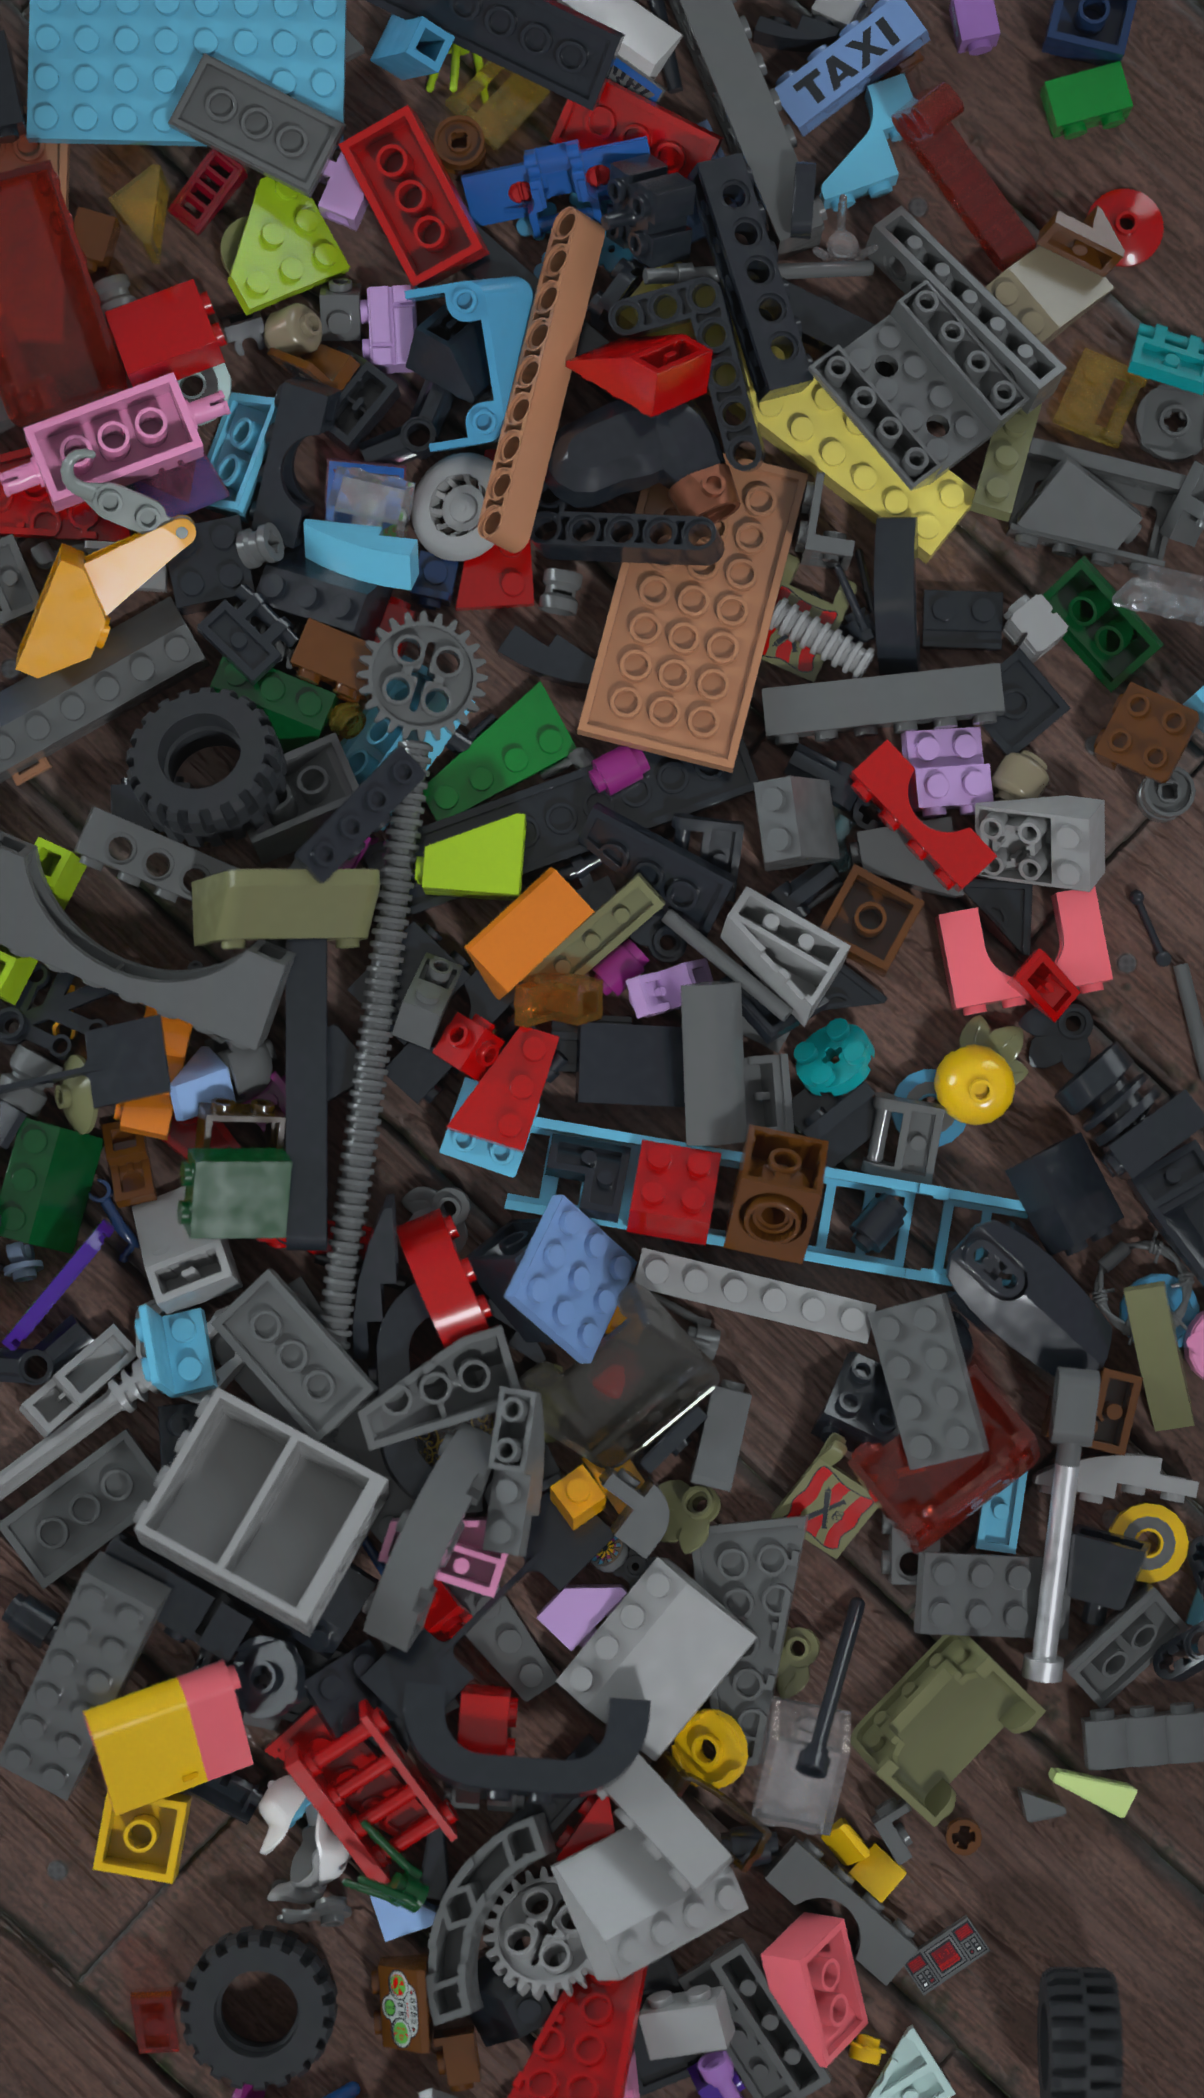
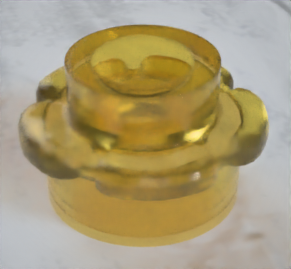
M357 702L338 704L330 714V730L334 733L336 732L337 736H342L345 739L356 737L366 724V716L362 712L361 705Z

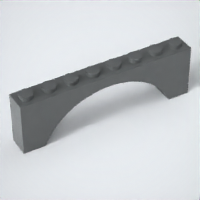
M0 831V944L8 947L11 953L20 957H32L44 962L46 967L55 972L73 974L82 978V981L91 987L109 989L118 993L119 997L127 1002L145 1004L154 1008L163 1017L181 1019L192 1024L193 1028L201 1033L217 1034L229 1039V1042L237 1048L253 1049L256 1051L267 1039L296 953L258 939L249 948L235 957L222 963L198 969H159L127 960L96 943L65 913L45 878L38 847Z

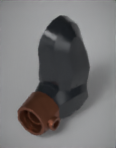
M618 399L565 425L556 432L544 481L556 497L575 508H594L622 494L638 492L657 483L669 489L668 497L680 516H702L709 518L716 524L728 518L740 507L741 502L730 468L725 463L719 440L703 411L693 400L651 417L642 414L637 408L624 400Z

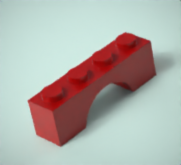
M887 739L852 771L850 778L854 783L850 786L865 803L872 800L881 810L878 817L892 832L899 829L909 840L905 844L906 847L918 860L923 861L926 858L935 867L936 870L933 872V875L945 889L949 891L953 887L959 893L997 855L970 827L956 832H941L926 826L917 818L910 806L908 797L909 782L915 768Z

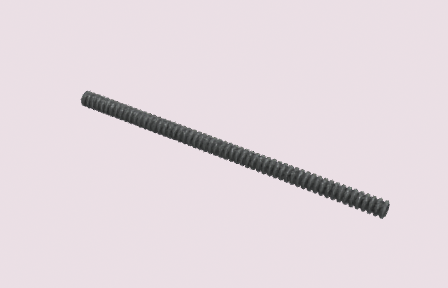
M415 740L398 741L397 746L403 747L425 771V777H429L430 771L426 770V768L432 761L431 758H428V753L433 752V746L430 743ZM425 778L392 811V819L389 821L391 823L390 828H386L385 834L389 835V839L384 841L387 853L382 854L385 866L380 867V871L384 872L383 878H380V884L382 885V889L378 894L380 903H376L375 909L379 910L378 916L375 915L373 918L377 925L376 928H372L371 932L375 934V940L370 941L373 953L368 954V958L372 959L371 965H367L366 968L370 972L369 978H365L368 990L363 991V996H367L366 1003L361 1004V1008L365 1009L364 1015H360L359 1019L363 1021L362 1028H358L361 1040L356 1041V1045L360 1046L359 1053L355 1052L354 1058H357L358 1062L357 1065H353L352 1069L356 1071V1077L351 1078V1083H354V1090H350L349 1095L353 1096L352 1102H348L347 1105L348 1108H351V1113L346 1115L349 1127L344 1128V1133L348 1134L347 1139L342 1141V1145L346 1146L345 1152H341L340 1156L344 1158V1163L339 1165L342 1177L337 1178V1182L341 1183L340 1189H336L335 1195H338L339 1199L338 1202H334L333 1206L337 1208V1214L332 1215V1220H335V1226L330 1228V1232L334 1233V1236L328 1242L332 1246V1250L327 1252L330 1264L325 1265V1270L329 1272L328 1276H324L323 1279L327 1286L322 1289L321 1293L325 1295V1300L320 1302L323 1313L318 1315V1319L322 1321L321 1324L345 1351L350 1349L351 1343L347 1342V1338L352 1336L349 1324H353V1318L350 1316L351 1312L355 1310V1305H352L353 1299H356L357 1295L354 1292V1287H358L356 1274L361 1272V1268L357 1267L358 1262H362L363 1256L359 1255V1251L364 1249L361 1237L366 1236L363 1224L366 1225L368 1223V1219L364 1218L365 1212H369L370 1208L366 1205V1201L371 1199L368 1187L373 1186V1181H369L370 1175H373L375 1169L371 1168L372 1162H376L377 1158L373 1156V1150L378 1149L375 1137H379L380 1132L376 1131L377 1125H381L382 1122L381 1119H378V1114L383 1112L380 1100L385 1099V1094H381L382 1087L385 1088L387 1086V1082L383 1081L384 1075H388L389 1071L385 1069V1064L390 1062V1057H387V1050L392 1049V1045L388 1044L389 1038H393L392 1032H390L391 1025H395L392 1013L397 1012V1007H393L394 1000L397 1001L399 999V995L395 994L396 988H400L401 984L397 982V977L402 975L399 963H404V958L400 957L401 951H405L406 948L402 941L403 938H407V933L404 932V927L409 926V920H406V913L410 914L411 908L407 907L408 901H412L413 898L412 895H409V890L414 888V883L411 882V876H415V870H412L413 864H416L417 859L414 857L415 851H419L420 847L416 845V840L421 839L418 827L423 826V821L419 820L420 814H424L425 811L421 807L422 802H426L423 789H428V783H425ZM335 1429L321 1443L331 1449H335L337 1443L333 1439L334 1436H338L339 1430Z

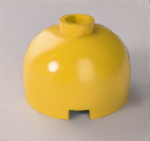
M976 1044L967 1045L947 1054L937 1067L933 1083L937 1100L945 1108V1112L958 1122L970 1125L991 1123L1002 1116L1012 1103L1015 1092L1013 1071L1005 1058L990 1047Z

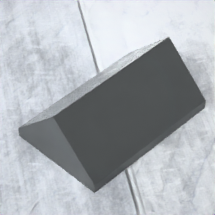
M1143 1583L1130 1596L1123 1610H1115L1106 1618L1105 1625L1094 1629L1064 1658L1063 1669L1100 1708H1104L1153 1662L1158 1648L1185 1632L1189 1627L1152 1585Z

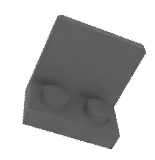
M817 471L814 482L807 481L806 489L804 490L801 513L808 514L807 521L801 520L795 552L802 553L800 564L834 569L836 565H841L843 570L847 571L853 557L855 541L847 540L846 534L836 531H824L823 536L815 535L825 472Z

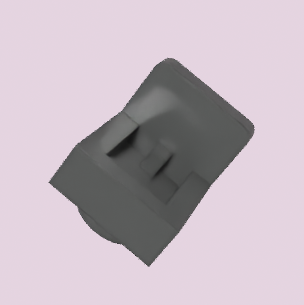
M335 278L329 280L328 283L322 284L320 291L322 341H361V284L352 283V280L347 278Z

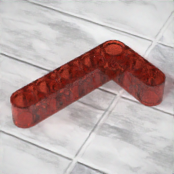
M941 82L922 90L892 114L891 120L899 134L987 256L999 270L1004 272L1011 265L1037 247L1036 242L951 123L965 109L956 92L947 83Z

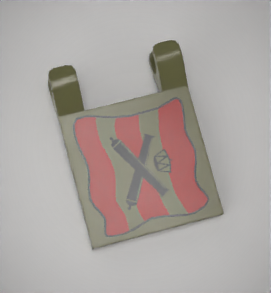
M788 554L776 604L785 597L789 599L788 604L791 606L794 604L799 605V610L802 612L808 610L810 617H820V623L825 625L828 622L832 624L831 629L836 631L840 628L850 606L841 585L833 604L791 586L790 584L800 566V561L797 557ZM849 581L854 594H856L857 585ZM775 628L769 630L761 660L815 683L824 663L820 659L821 655L818 653L815 655L810 654V648H800L798 641L795 640L793 643L788 641L789 636L786 634L783 636L778 635V630Z
M832 1433L819 1455L771 1514L772 1518L809 1515L805 1540L835 1559L840 1556L883 1500L889 1497L899 1486L898 1473L888 1466L882 1468L871 1488L835 1466L834 1464L840 1461L847 1452L846 1439L838 1433Z

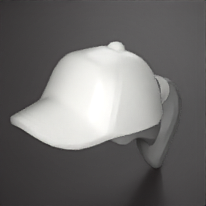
M312 1804L306 1808L308 1826L302 1830L303 1841L292 1861L290 1881L276 1885L268 1894V1901H287L297 1904L315 1902V1900L323 1896L327 1883L335 1880L343 1873L351 1858L349 1852Z

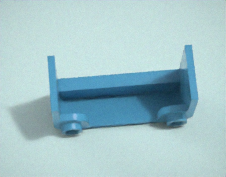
M510 276L461 281L404 291L405 298L413 301L445 297L448 311L455 319L463 322L481 320L494 400L478 403L468 411L465 422L467 438L430 443V452L497 443L535 297L533 287L523 278Z

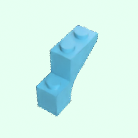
M904 73L867 86L864 99L869 111L870 129L823 182L819 197L823 202L825 210L833 208V211L847 209L856 203L855 199L870 195L872 199L884 196L893 190L892 186L896 185L899 173L886 139L891 138L892 142H897L910 137L914 133L913 130L917 129L920 119Z

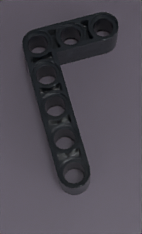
M699 277L617 301L610 308L608 314L609 323L616 333L627 338H635L692 322L696 341L713 350L708 387L729 464L743 472H753L759 469L765 459V447L723 288L713 279ZM704 286L713 287L716 293L714 303L706 308L699 307L695 299L697 291ZM665 297H672L677 303L676 313L670 318L663 319L657 312L658 303ZM627 308H635L638 313L637 324L631 329H623L619 324L621 312ZM714 325H720L726 331L725 341L718 347H710L706 342V333ZM730 364L736 371L735 381L729 386L722 387L716 381V372L720 366ZM734 403L742 404L746 410L745 420L737 426L730 425L726 420V411ZM744 442L752 443L756 449V457L748 465H741L736 458V450Z
M545 481L530 536L539 553L543 557L553 560L707 566L718 562L725 550L724 542L713 521L709 518L702 516L576 512L577 508L561 499L548 503L554 494ZM556 531L553 537L542 540L546 533ZM588 532H594V535L589 540L580 541ZM630 533L633 534L628 541L618 543L622 536ZM672 535L668 542L657 544L661 537ZM707 536L711 537L706 544L696 546L699 539Z

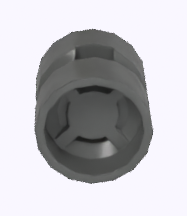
M1177 766L1166 783H1158L1145 777L1137 788L1136 802L1138 809L1143 816L1151 821L1159 823L1172 821L1187 811L1194 802L1196 793L1194 781L1188 772Z
M18 1044L9 1063L13 1071L12 1073H2L0 1085L62 1072L63 1067L35 1051ZM57 1081L0 1094V1099L32 1116L38 1117L48 1099L43 1091L44 1088L53 1087Z

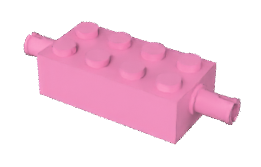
M172 372L27 426L23 429L33 457L30 458L31 462L2 473L0 472V482L4 488L5 495L10 497L12 494L40 484L41 487L46 488L55 513L85 502L81 497L76 496L66 488L60 473L63 460L69 453L77 449H89L96 452L95 458H82L75 463L74 474L78 479L87 483L113 482L124 487L204 457L203 443L197 431L198 425L223 415L231 414L227 401H224L225 396L222 390H219L214 394L189 403L187 399H184L175 374Z

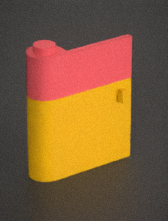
M220 1660L83 1711L84 1720L99 1759L115 1816L254 1764L235 1692L236 1689L241 1688V1683L234 1665L227 1667L225 1662Z

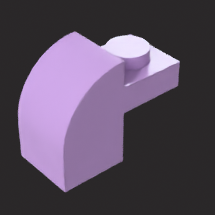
M341 151L336 162L332 161V156L319 181L325 184L326 187L319 201L318 208L322 217L357 231L366 211L368 200Z
M704 958L685 962L659 972L636 976L625 981L629 991V1001L635 1010L636 1017L648 1018L680 1009L681 985L713 981L707 959Z

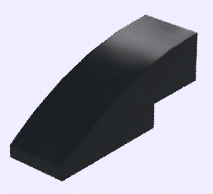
M516 625L497 651L498 657L522 671L543 680L582 689L589 688L596 662L595 659L558 634L549 647H547Z

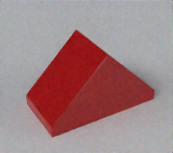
M1040 948L1027 958L1007 982L1053 1022L1059 1019L1081 993Z

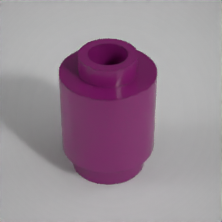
M620 745L592 760L593 769L588 771V775L599 793L605 790L611 796L643 779V774L650 770V766L642 750Z
M627 938L591 969L595 975L590 980L605 996L613 992L618 997L628 988L625 980L640 976L645 972L643 967L649 962V959Z

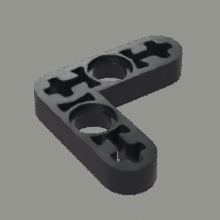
M1204 1535L1194 1538L1188 1546L1187 1559L1204 1601ZM1204 1620L1157 1649L1153 1658V1667L1157 1676L1169 1681L1182 1682L1204 1669V1655H1201L1198 1651V1641L1204 1635ZM1172 1656H1177V1657H1182V1658H1180L1179 1660H1177V1661L1174 1662ZM1174 1662L1175 1670H1170L1169 1666Z

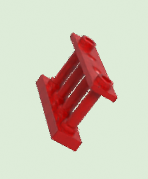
M365 1698L359 1702V1714L362 1723L316 1753L312 1751L306 1753L299 1742L285 1750V1769L368 1878L386 1885L390 1882L389 1865L392 1863L391 1857L378 1844H374L368 1833L361 1827L362 1820H367L373 1826L418 1797L430 1814L389 1840L390 1844L401 1853L439 1827L451 1842L458 1838L456 1821L459 1820V1816L448 1799L441 1801L389 1731L391 1724L385 1713L379 1707L373 1709ZM372 1736L384 1751V1754L338 1784L335 1782L329 1784L322 1774L324 1771L323 1767ZM395 1766L407 1784L363 1813L355 1812L352 1814L345 1805L346 1797Z

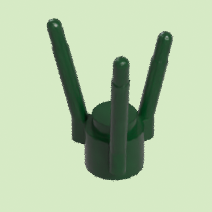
M362 1820L361 1827L405 1873L393 1875L388 1885L362 1875L358 1877V1882L345 1878L342 1880V1884L361 1893L385 1900L396 1907L400 1906L411 1913H416L423 1906L429 1893V1885L420 1880L423 1871L411 1865L367 1820Z

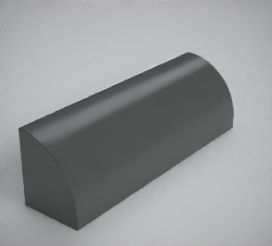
M706 981L681 985L686 1145L710 1146L745 1142L746 1112L741 982Z

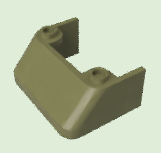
M238 869L224 871L193 881L191 883L194 946L221 942V949L235 950L245 949L246 941L256 939H327V941H335L336 948L339 949L360 947L361 940L368 939L380 890V870L337 869L326 882L321 884L306 869Z

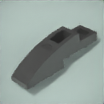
M500 1387L488 1468L495 1469L482 1550L526 1556L532 1516H539L542 1495L544 1419L541 1393Z

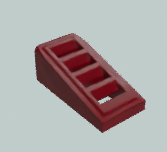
M211 149L167 209L168 213L195 235L199 236L247 179L248 176L245 168L234 159ZM218 165L231 174L227 180L214 170ZM208 177L221 187L218 193L204 183ZM197 190L211 200L208 206L194 196ZM187 202L202 213L199 219L183 208Z

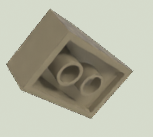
M1038 246L1007 268L985 288L1046 346L1114 290L1115 287L1106 277H1102L1042 246Z

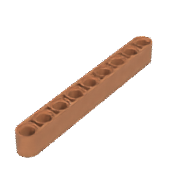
M570 206L559 212L552 226L478 521L477 530L481 538L511 553L520 552L528 543L532 533L572 371L565 365L567 360L574 358L576 355L605 238V229L599 222Z

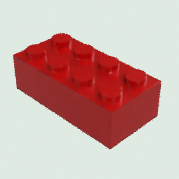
M409 105L404 106L338 144L415 289L431 287L490 254L420 118Z

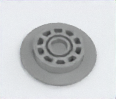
M458 453L447 456L431 466L419 481L411 504L412 525L421 544L436 557L448 561L470 560L482 555L495 545L481 538L477 530L493 465V460L476 453ZM465 481L466 485H461L460 483ZM444 518V524H441L440 520Z

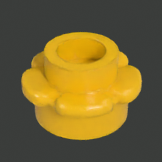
M859 2033L856 2040H852L849 2044L848 2057L865 2063L879 2065L881 2054H886V2050L879 2047L881 2039Z

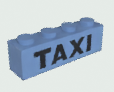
M879 0L872 7V14L860 23L858 20H855L848 24L839 33L841 38L829 47L826 45L820 46L808 56L807 64L798 71L794 69L787 71L776 81L777 87H775V90L780 98L782 109L803 137L866 90L868 85L875 83L930 41L927 29L905 0Z

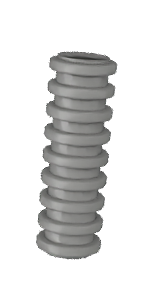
M785 597L778 601L773 611L769 630L775 628L778 630V635L783 636L786 634L789 636L788 641L792 643L795 640L798 641L800 648H810L809 653L812 655L820 654L822 661L829 659L832 661L831 666L834 668L839 665L842 667L843 673L846 674L848 671L853 673V679L863 676L875 655L873 648L870 647L868 650L863 648L864 643L861 641L856 644L852 641L853 637L851 635L844 637L841 635L842 630H832V624L828 622L825 625L820 623V617H810L808 610L802 612L799 610V605L794 604L791 606L788 604L789 599Z

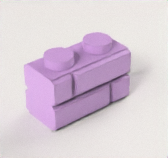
M412 285L367 288V300H360L361 323L369 324V338L362 339L363 358L371 362L384 374L413 372L405 366L413 335L417 328L416 301L406 299L404 292L415 289Z

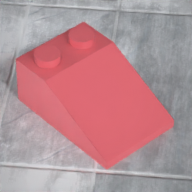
M803 1912L761 1953L762 1966L770 1992L818 2065L827 2068L869 2023L844 1918Z

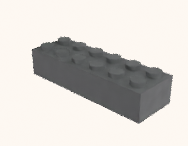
M99 1551L83 1572L1 1750V1767L66 1801L69 1799L82 1780L96 1751L84 1720L83 1711L122 1696L172 1588Z

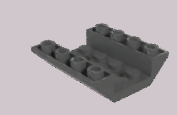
M927 279L900 298L890 315L844 349L838 344L807 369L911 491L933 483L988 441L1030 400ZM879 361L889 363L894 369V375L890 377L880 375L875 368V363ZM929 421L939 422L945 429V435L942 437L933 436L927 430L926 423Z

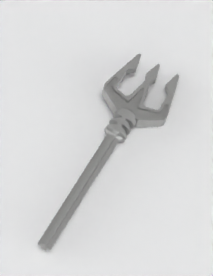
M155 1299L143 1304H147L159 1315L167 1316L156 1304ZM229 1306L217 1310L212 1319L207 1322L210 1341L218 1333L211 1323ZM139 1309L136 1311V1319L140 1318ZM137 1333L136 1355L138 1359L132 1363L133 1372L130 1373L123 1369L121 1371L122 1381L111 1378L107 1382L108 1390L105 1394L0 1471V1501L120 1411L134 1412L137 1409L136 1399H140L143 1402L148 1401V1390L155 1394L160 1392L159 1389L152 1385L151 1381L147 1382L144 1377L142 1358L147 1356L145 1344L139 1341ZM236 1352L232 1359L215 1371L218 1388L225 1390L246 1364ZM216 1388L181 1396L180 1398L199 1405L205 1395L212 1397Z

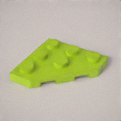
M269 177L260 179L241 235L234 264L227 280L246 316L324 284L331 279L341 277L347 274L350 269L312 197L309 198Z

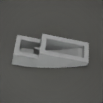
M113 1323L55 1373L47 1383L23 1402L19 1411L46 1438L105 1387L111 1378L117 1376L137 1357L136 1348Z

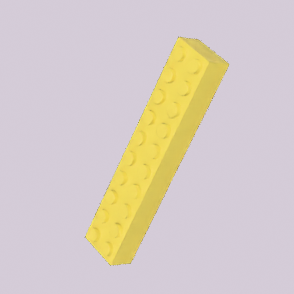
M678 261V262L670 263V264H667V265L659 266V267H656V268H669V267H673L675 263H682V262H681V261ZM642 281L630 297L674 284L645 285L644 281ZM710 286L700 288L695 296L697 305L701 308L711 306L715 301L716 293L714 288ZM672 297L661 299L657 306L658 315L663 319L672 317L677 310V303ZM627 308L619 316V324L625 330L633 328L638 322V313L635 308ZM692 322L643 335L685 334L696 341ZM714 325L708 329L706 342L710 347H718L725 341L726 331L724 327ZM734 327L761 436L812 476L816 477L817 471L825 472L823 484L874 524H876L877 517H918V558L927 564L971 508L975 489L948 470L933 483L911 491L815 378L802 392L758 402ZM771 346V350L777 358L785 359L784 353L780 348ZM724 364L719 367L716 372V381L720 386H729L735 381L736 371L732 365ZM708 387V388H707V394H708L709 396H711V395H710V391H709V387ZM734 403L729 406L727 410L740 420H745L746 410L742 404Z

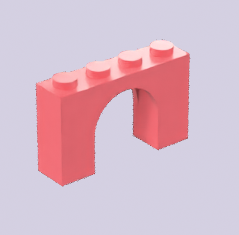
M1095 886L1090 892L1068 890L1053 894L1051 899L1059 936V949L1054 963L1076 988L1079 987L1080 994L1104 990L1103 983L1113 980ZM978 907L938 914L935 917L952 1011L962 1009L963 1015L968 1016L987 1012L986 1004L1001 1002L1003 1009L1026 1005L1025 998L1007 983L1011 976L1001 972L992 963L986 952Z

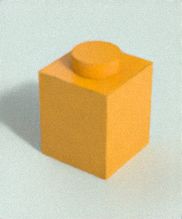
M583 1464L550 1487V1500L573 1531L606 1508V1495Z

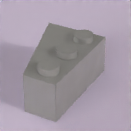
M747 886L727 915L720 936L762 983L793 1009L791 1014L804 1027L841 970L851 947Z

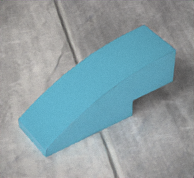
M305 519L303 523L305 557L336 573L363 582L412 590L419 575L418 539L383 536V527Z

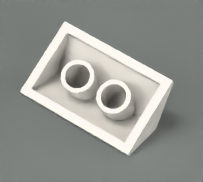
M557 0V2L625 34L618 54L653 80H655L684 36L634 0Z

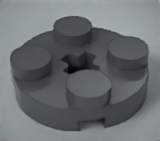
M1164 383L1151 390L1139 403L1134 417V430L1140 448L1154 458L1164 462H1183L1196 457L1204 448V397ZM1172 412L1179 413L1178 419L1185 421V426L1179 427L1176 432L1170 431L1169 426L1164 424V419L1169 418Z

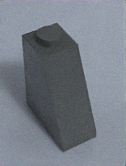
M1066 453L1015 515L1017 523L1025 529L1116 550L1123 542L1129 544L1133 541L1142 528L1139 522L1143 519L1136 507Z
M951 817L921 821L934 830L953 832ZM888 827L858 831L854 835L855 842L849 843L852 866L854 864L859 865V867L889 883L952 900L960 899L964 895L963 889L959 893L953 887L948 891L937 881L933 875V872L936 870L935 867L926 858L920 861L909 851L905 845L909 840L899 829L892 832Z
M722 1379L721 1386L712 1384L705 1410L708 1417L702 1422L689 1474L691 1482L728 1492L731 1491L752 1398L751 1393L744 1392L745 1384L727 1379Z

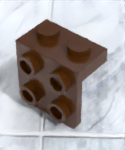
M1130 681L1125 693H1121L1117 698L1112 711L1113 716L1107 727H1104L1098 734L1094 744V753L1101 765L1115 770L1117 764L1158 783H1166L1170 779L1200 722L1199 714L1187 706Z

